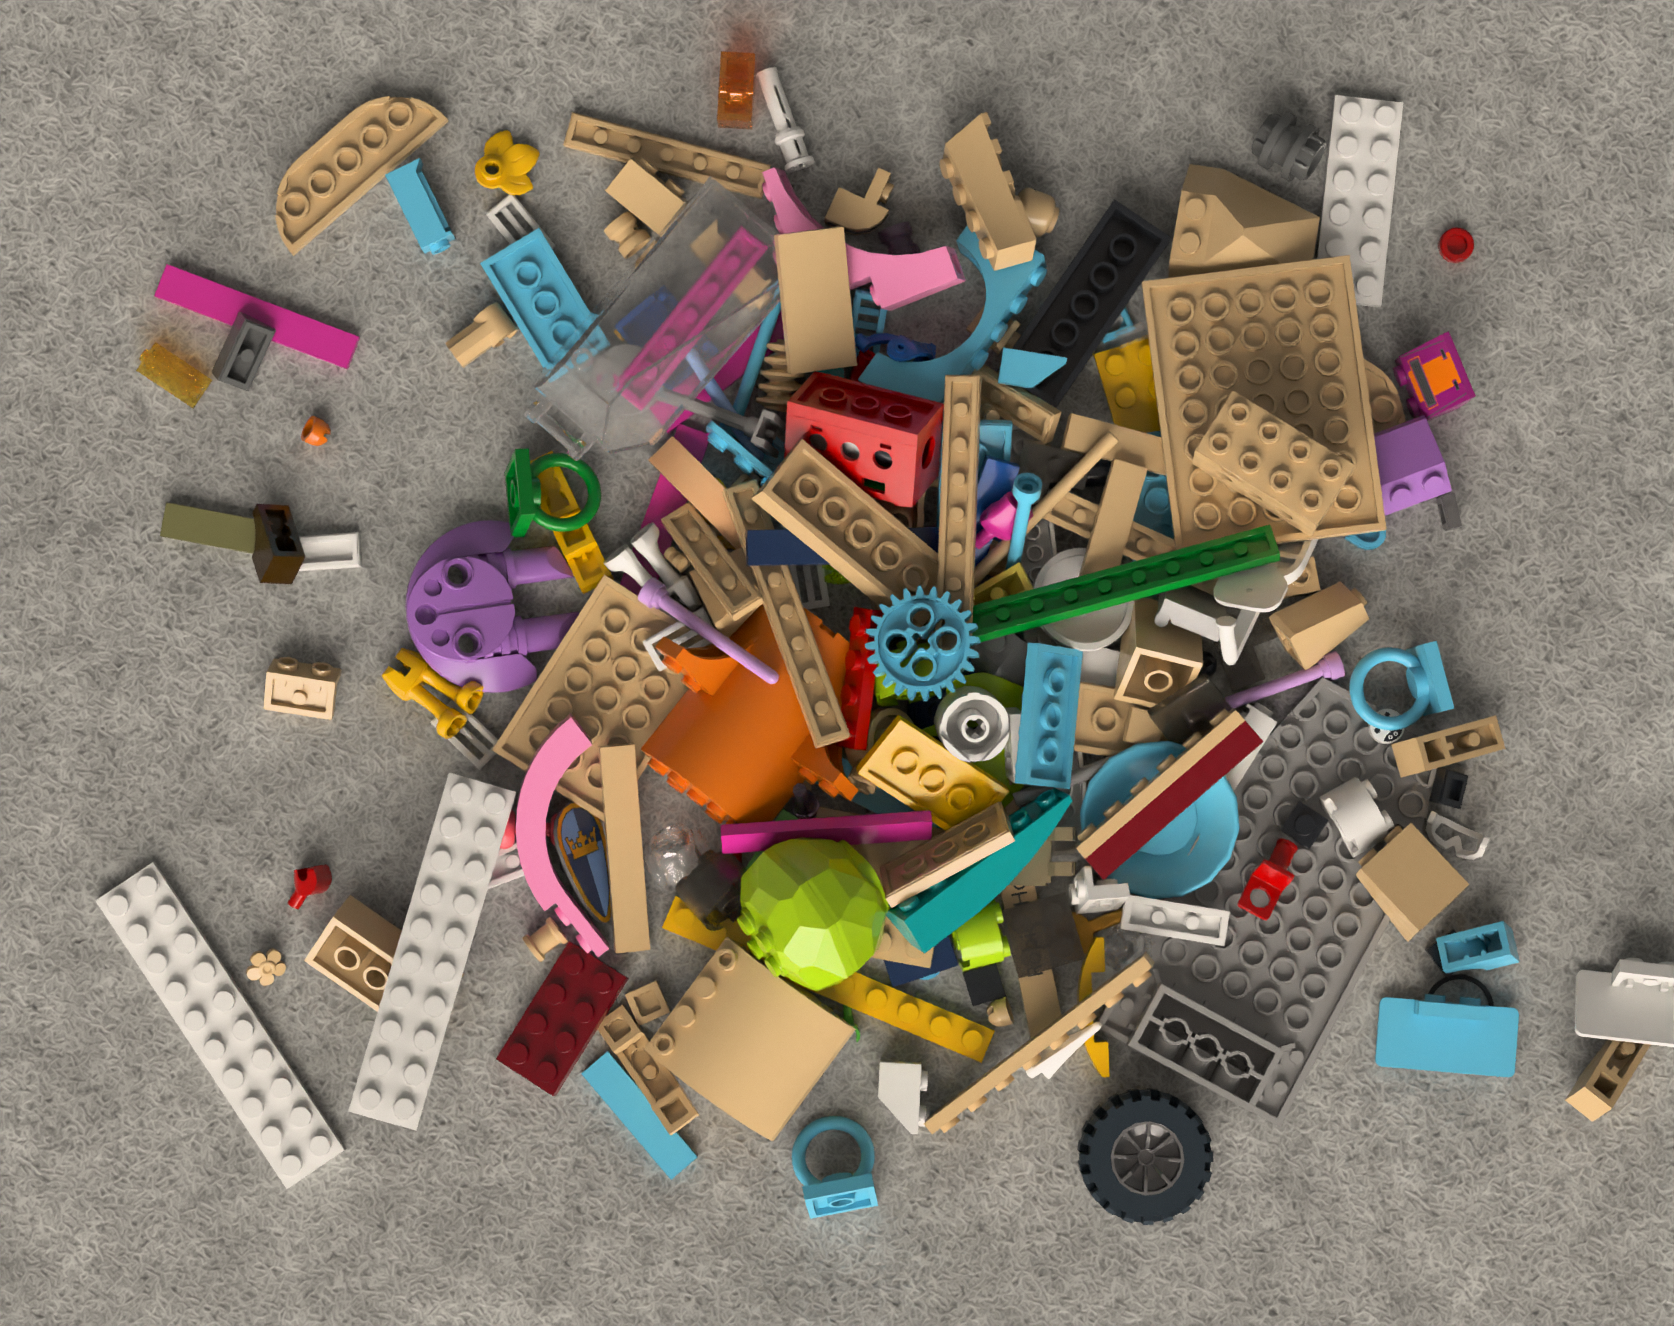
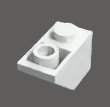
M879 1060L878 1098L911 1134H918V1126H925L924 1122L926 1121V1105H920V1091L927 1092L928 1071L921 1070V1062Z

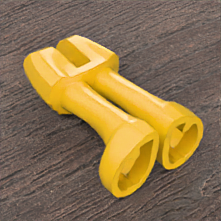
M401 648L395 658L405 668L410 669V671L405 676L402 672L388 666L383 672L382 678L402 700L408 701L413 699L428 709L438 719L437 733L445 739L452 738L466 724V716L444 704L426 690L424 685L428 684L438 690L468 714H473L478 708L484 694L482 692L484 687L476 681H470L463 687L455 685L433 670L420 653Z

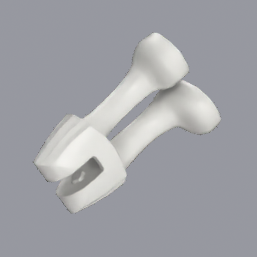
M653 522L646 525L632 537L630 543L647 559L666 585L669 597L676 593L680 597L679 601L686 605L691 612H694L702 604L693 583L687 575L679 576L663 557L657 543L659 528ZM627 544L616 549L603 562L610 571H623L629 574L641 588L649 579L653 578L641 565ZM662 608L659 609V610H661L662 612H664L665 614H667V615H669L670 617H672L673 619H675L676 621H679L678 619H676L675 617H673L672 615H670L668 612H666V611L663 610Z

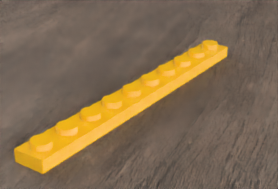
M675 896L662 926L663 929L717 951L726 937L743 944L747 948V942L751 940V936H747L743 932L738 922ZM857 972L839 984L819 991L806 988L785 976L793 984L981 1063L995 1032L990 1028Z

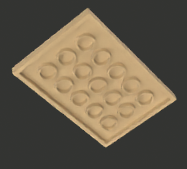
M604 575L492 751L526 772L535 752L546 736L559 722L571 713L591 738L592 745L580 754L566 769L555 791L604 821L599 746L634 743L638 781L650 760L641 750L642 746L689 689L681 681L684 676L681 672L676 674L668 667L659 672L642 642L678 621L654 607L648 608L638 600L636 594ZM683 626L665 637L672 641L687 633L690 629ZM697 634L681 643L680 646L690 647L704 638ZM660 640L652 644L655 650H657L655 646L658 644ZM663 654L659 656L661 662L665 658Z

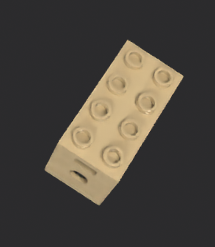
M1232 391L1198 444L1192 462L1193 465L1310 537L1313 536L1349 479L1355 466L1235 391Z

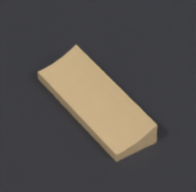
M803 439L795 444L785 459L751 498L797 538L830 563L835 570L878 606L884 604L890 608L893 605L890 598L892 594L899 600L904 599V588H907L911 596L916 595L918 586L923 588L925 595H929L933 586L937 588L938 553ZM927 611L917 612L913 617V625L922 627L931 614Z

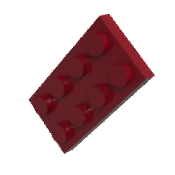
M569 941L496 1060L545 1092L556 1096L629 978Z

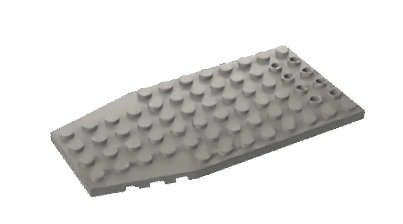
M1323 677L1320 678L1270 733L1234 790L1238 803L1240 830L1229 861L1210 883L1183 897L1163 898L1164 901L1230 911L1225 945L1221 946L1145 933L1128 964L1146 951L1155 962L1149 970L1152 976L1138 987L1131 983L1122 990L1125 996L1110 1008L1105 1006L1097 1021L1102 1025L1100 1030L1280 1127L1390 921L1389 916L1384 913L1356 876L1357 872L1362 868L1358 862L1371 849L1374 848L1379 852L1387 843L1382 841L1353 858L1341 837L1339 829L1330 818L1319 797L1354 777L1358 778L1360 782L1368 779L1376 791L1377 798L1373 800L1379 811L1386 810L1395 827L1399 825L1404 829L1412 823L1422 833L1437 768L1401 778L1391 744L1426 735L1427 733L1410 725L1404 729L1403 735L1397 741L1390 744L1378 743L1371 737L1368 723L1354 709L1350 692ZM1366 701L1368 705L1371 707V709H1373L1375 712L1382 710L1381 708ZM1298 801H1301L1329 820L1310 849H1306L1279 830ZM1198 835L1196 841L1194 842V844H1193V846H1192V848H1191V850H1190L1188 856L1190 855L1191 851L1193 850V848L1195 847L1196 843L1198 842V840H1199V835ZM1283 838L1293 842L1298 847L1287 869L1295 877L1282 891L1270 918L1265 921L1240 908L1237 903L1252 872L1264 859L1269 860L1277 840ZM1255 889L1250 894V900L1253 905L1259 908L1267 906L1269 898L1265 891Z

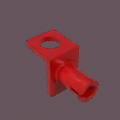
M1283 838L1277 840L1269 860L1264 859L1252 872L1237 903L1240 908L1265 921L1270 918L1282 891L1295 877L1293 873L1287 871L1294 854L1298 850V847L1293 842ZM1255 889L1265 891L1269 898L1267 906L1259 908L1253 905L1250 900L1251 892Z

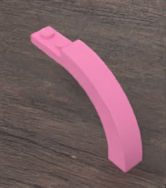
M570 713L543 740L524 775L517 802V849L526 881L542 909L546 911L556 903L558 905L554 909L556 914L566 926L572 923L579 932L576 939L587 953L593 950L596 956L599 957L609 950V943L560 880L552 864L546 842V817L552 794L566 769L580 754L592 745L591 738Z

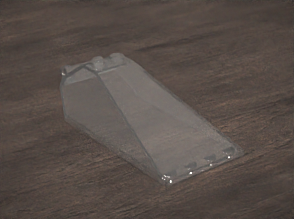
M710 176L551 357L532 384V387L542 396L527 408L524 416L531 423L537 422L568 449L567 454L575 461L581 459L595 442L609 454L646 445L654 446L780 302L774 235L779 233ZM552 405L557 407L585 432L581 438L576 439L546 413Z

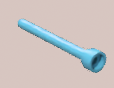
M778 280L774 285L733 404L737 414L742 416L745 415L767 351L766 345L770 342L781 310ZM722 423L719 424L720 428L731 437L737 439L729 426Z
M1021 473L1014 480L1012 492L1018 503L1005 570L1018 562L1021 563L1031 505L1041 495L1042 481L1033 473Z

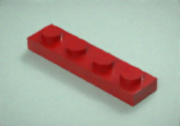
M854 607L853 616L849 624L851 633L849 650L845 656V682L840 694L842 702L841 712L850 737L837 742L836 746L866 751L876 677L873 671L877 668V664H869L867 658L875 654V651L865 648L866 643L874 641V638L866 633V629H877L878 625L872 621L871 616L882 617L884 613L881 610Z

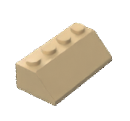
M349 895L332 917L304 961L378 1012L402 930Z

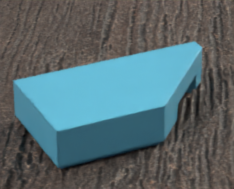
M1003 347L998 383L1032 389L1059 368L1066 365L1067 358Z

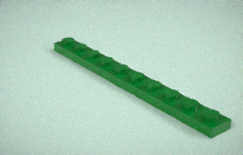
M1265 525L973 605L972 623H976L978 629L972 632V636L979 637L981 642L1280 561V552L1271 525Z

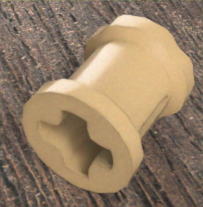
M551 917L547 918L546 924L531 936L525 935L522 937L527 947L540 962L545 960L544 955L557 945L568 942L565 934Z

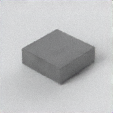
M1455 493L1438 497L1436 502L1443 530L1450 531L1462 527Z

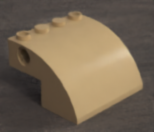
M726 937L644 1050L715 1106L763 1137L774 1141L856 1029L805 988L791 983L781 975L774 977L762 959L757 960L746 946Z

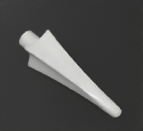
M1095 1022L1070 1035L1069 1039L1055 1050L1048 1046L1039 1053L1042 1059L1026 1071L1027 1075L1034 1078L1042 1072L1050 1079L1083 1043L1101 1029V1023Z

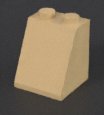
M1149 598L1134 600L1130 624L1121 636L1114 699L1181 715L1203 665L1202 636L1172 624L1171 619L1166 626H1157L1155 615L1158 610V601Z
M1412 823L1404 829L1399 825L1395 827L1383 839L1387 843L1384 848L1379 852L1374 848L1371 849L1358 862L1362 868L1356 874L1357 878L1384 913L1389 916L1391 922L1407 942L1469 885Z

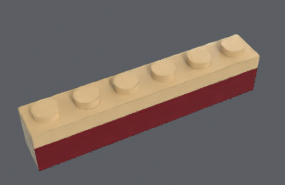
M1225 708L1219 711L1209 721L1212 725L1211 728L1202 735L1199 731L1195 732L1182 744L1186 749L1176 758L1172 754L1166 757L1156 767L1159 773L1149 781L1146 777L1142 778L1129 790L1132 793L1129 799L1123 804L1119 800L1114 802L1103 812L1106 819L1096 827L1093 823L1089 824L1076 836L1080 840L1075 845L1076 849L1103 880L1264 742L1235 708H1232L1229 712Z

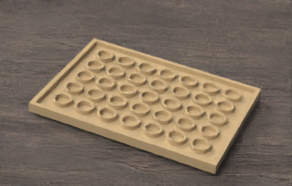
M1350 255L1142 281L1175 549L1178 550L1269 524L1277 544L1385 531L1387 529ZM1232 391L1242 395L1355 465L1349 479L1312 537L1192 464L1195 449Z

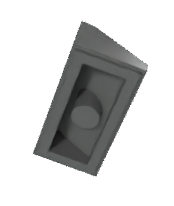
M239 312L213 367L212 374L218 381L249 391L276 329L247 314Z

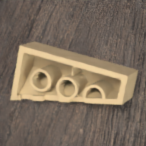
M985 112L978 115L945 143L943 159H940V169L943 177L949 179L953 186L955 202L958 206L962 205L966 213V222L969 230L975 232L979 239V249L982 257L988 259L993 270L996 271L1032 261L1036 237L1021 199L1014 201V180L1010 170L1004 172L1002 170L999 155L1002 149L998 139L991 140L987 130L988 126L991 125L988 113Z

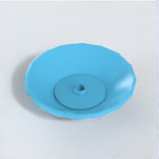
M1171 741L1137 743L1110 757L1089 781L1080 809L1081 831L1091 823L1095 827L1106 819L1103 812L1117 800L1123 804L1132 796L1129 790L1144 777L1148 781L1159 773L1156 769L1159 763L1170 754L1176 758L1186 748L1181 744ZM1223 776L1120 865L1107 879H1117L1118 884L1128 883L1129 893L1152 899L1183 897L1210 883L1231 858L1240 830L1237 797L1226 776ZM1198 835H1199V840H1198V842L1196 843L1195 847L1193 848V850L1191 851L1190 855L1188 856V854H1189V852H1190V850H1191V848H1192L1194 842L1196 841V839H1197V837H1198Z

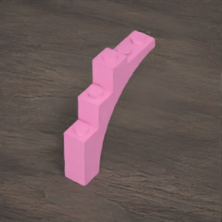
M774 167L762 172L765 182L762 183L763 191L767 200L773 202L777 213L774 215V222L780 234L824 228L810 215L796 196L784 170ZM845 242L850 290L872 282L873 286H870V293L873 301L884 310H895L966 281L955 249L948 246L923 253L887 255L867 252ZM773 252V260L777 267L776 252Z

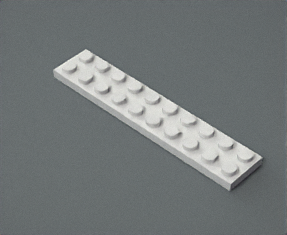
M453 773L448 774L348 1112L417 1130L516 795L515 791Z
M155 862L150 863L95 900L286 1189L346 1150Z

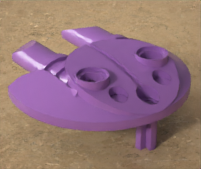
M487 520L467 523L439 537L426 549L416 563L406 592L405 609L409 632L423 659L433 670L449 682L463 687L470 681H476L484 687L482 690L484 693L508 692L535 682L537 680L536 667L525 658L527 653L557 649L579 615V611L526 619H522L521 616H515L514 604H511L510 600L513 599L511 589H515L516 585L573 578L574 576L568 563L555 546L514 551L507 548L514 536H511L509 522ZM449 567H456L462 572L463 580L461 584H454L449 580ZM461 635H466L472 640L473 649L470 653H465L459 648L458 640Z

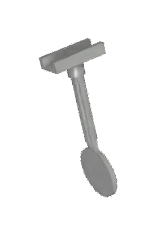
M623 345L612 348L601 356L594 367L592 376L594 394L603 406L613 412L622 414L638 412L648 406L653 399H658L743 431L745 436L751 438L750 442L764 454L774 458L778 457L779 451L772 446V442L777 436V430L786 432V423L775 413L763 409L760 418L753 416L747 418L659 385L641 409H638L612 387L641 352L642 349L639 347Z

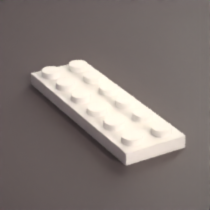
M1335 95L1333 99L1316 259L1350 255L1356 305L1381 307L1403 102Z

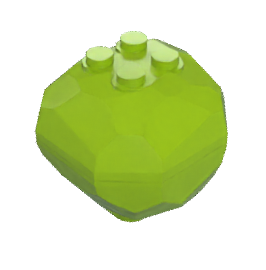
M795 838L775 844L765 850L742 875L740 893L742 910L741 916L737 918V922L747 936H751V940L747 942L751 953L757 960L762 957L765 959V964L774 977L779 975L786 976L806 988L819 991L839 984L858 971L875 954L881 945L886 913L890 906L873 867L845 840L835 842L830 839Z

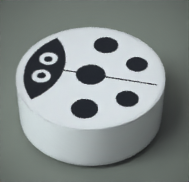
M1382 709L1376 712L1389 717L1400 715L1392 709ZM1368 724L1371 737L1381 744H1390L1397 741L1403 735L1405 729L1382 730Z

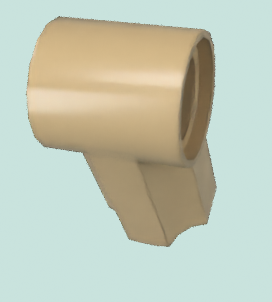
M498 302L482 310L475 316L472 324L445 343L463 368L491 347L496 348L505 343L504 338L508 337L510 339L518 332L517 327Z

